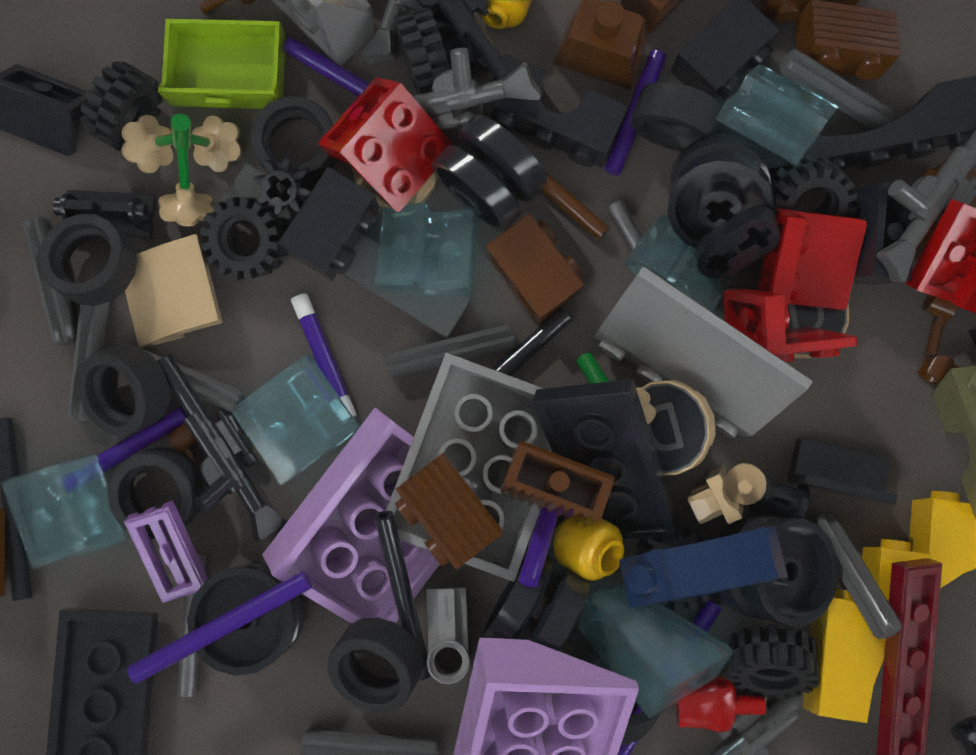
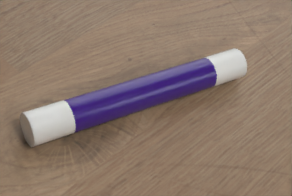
M299 294L291 299L292 305L340 422L348 421L355 418L357 413L308 294Z

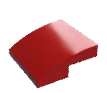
M951 199L912 271L911 281H907L906 285L917 291L951 302L973 313H976V208Z

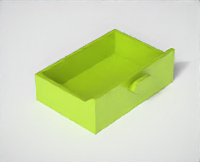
M166 19L162 83L158 87L159 94L171 107L264 109L269 103L283 97L285 69L283 46L286 42V34L280 21Z

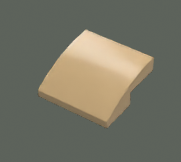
M197 234L136 254L135 276L125 290L138 346L142 349L184 338V333L223 323L205 251H202L201 243H203L202 238Z

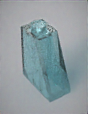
M624 584L609 591L606 588H602L593 593L585 602L586 610L578 625L579 630L612 672L637 681L639 691L635 701L648 718L653 717L716 679L734 653L727 644L661 604L629 608Z

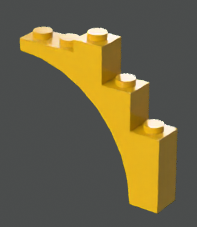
M931 491L930 498L912 500L909 542L881 539L880 547H863L862 559L888 602L891 568L894 562L924 558L941 562L940 588L962 574L976 569V520L970 503L960 502L961 494ZM836 589L834 598L825 613L810 624L809 637H813L817 644L819 685L817 688L813 687V691L808 694L804 692L802 708L818 716L867 723L874 683L884 661L886 638L879 640L874 637L848 590Z

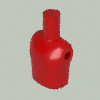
M726 678L676 679V716L678 727L726 732L733 727L736 715L766 714L764 695H737L733 683Z

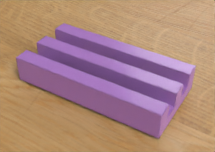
M173 501L164 503L161 508L156 509V507H152L142 514L137 512L126 518L124 523L162 603L196 593L203 583L208 580L207 574ZM144 525H150L160 547L159 552L165 564L169 566L178 585L177 587L173 588Z

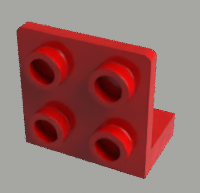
M375 77L317 143L330 157L348 163L381 199L396 212H400L434 173L430 164L447 145H453L401 82Z
M773 208L779 221L780 240L774 249L763 255L756 291L783 294L787 308L789 304L845 310L848 306L867 222L859 218Z
M741 288L723 290L724 321L784 362L794 361V353L809 352L810 357L827 358L839 356V348L857 346V336L815 327L787 329L789 326V311L784 302L783 294Z

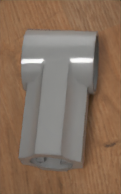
M467 587L426 589L428 672L439 683L448 685L457 683L466 675L470 662ZM442 648H454L460 653L462 664L455 671H444L438 666L436 654Z

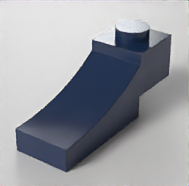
M762 527L703 542L668 549H658L619 560L629 608L653 606L788 577L775 527Z

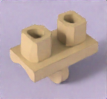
M723 463L711 469L706 483L691 490L692 495H689L687 499L700 524L722 514L727 523L730 524L742 519L744 505L756 503L762 498L766 491L767 482L763 472L753 464H737L729 469L727 473Z

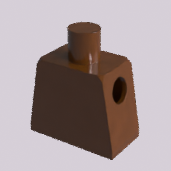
M581 0L567 24L554 59V64L631 90L645 51V18L640 14L623 9L618 2L613 0L604 2Z

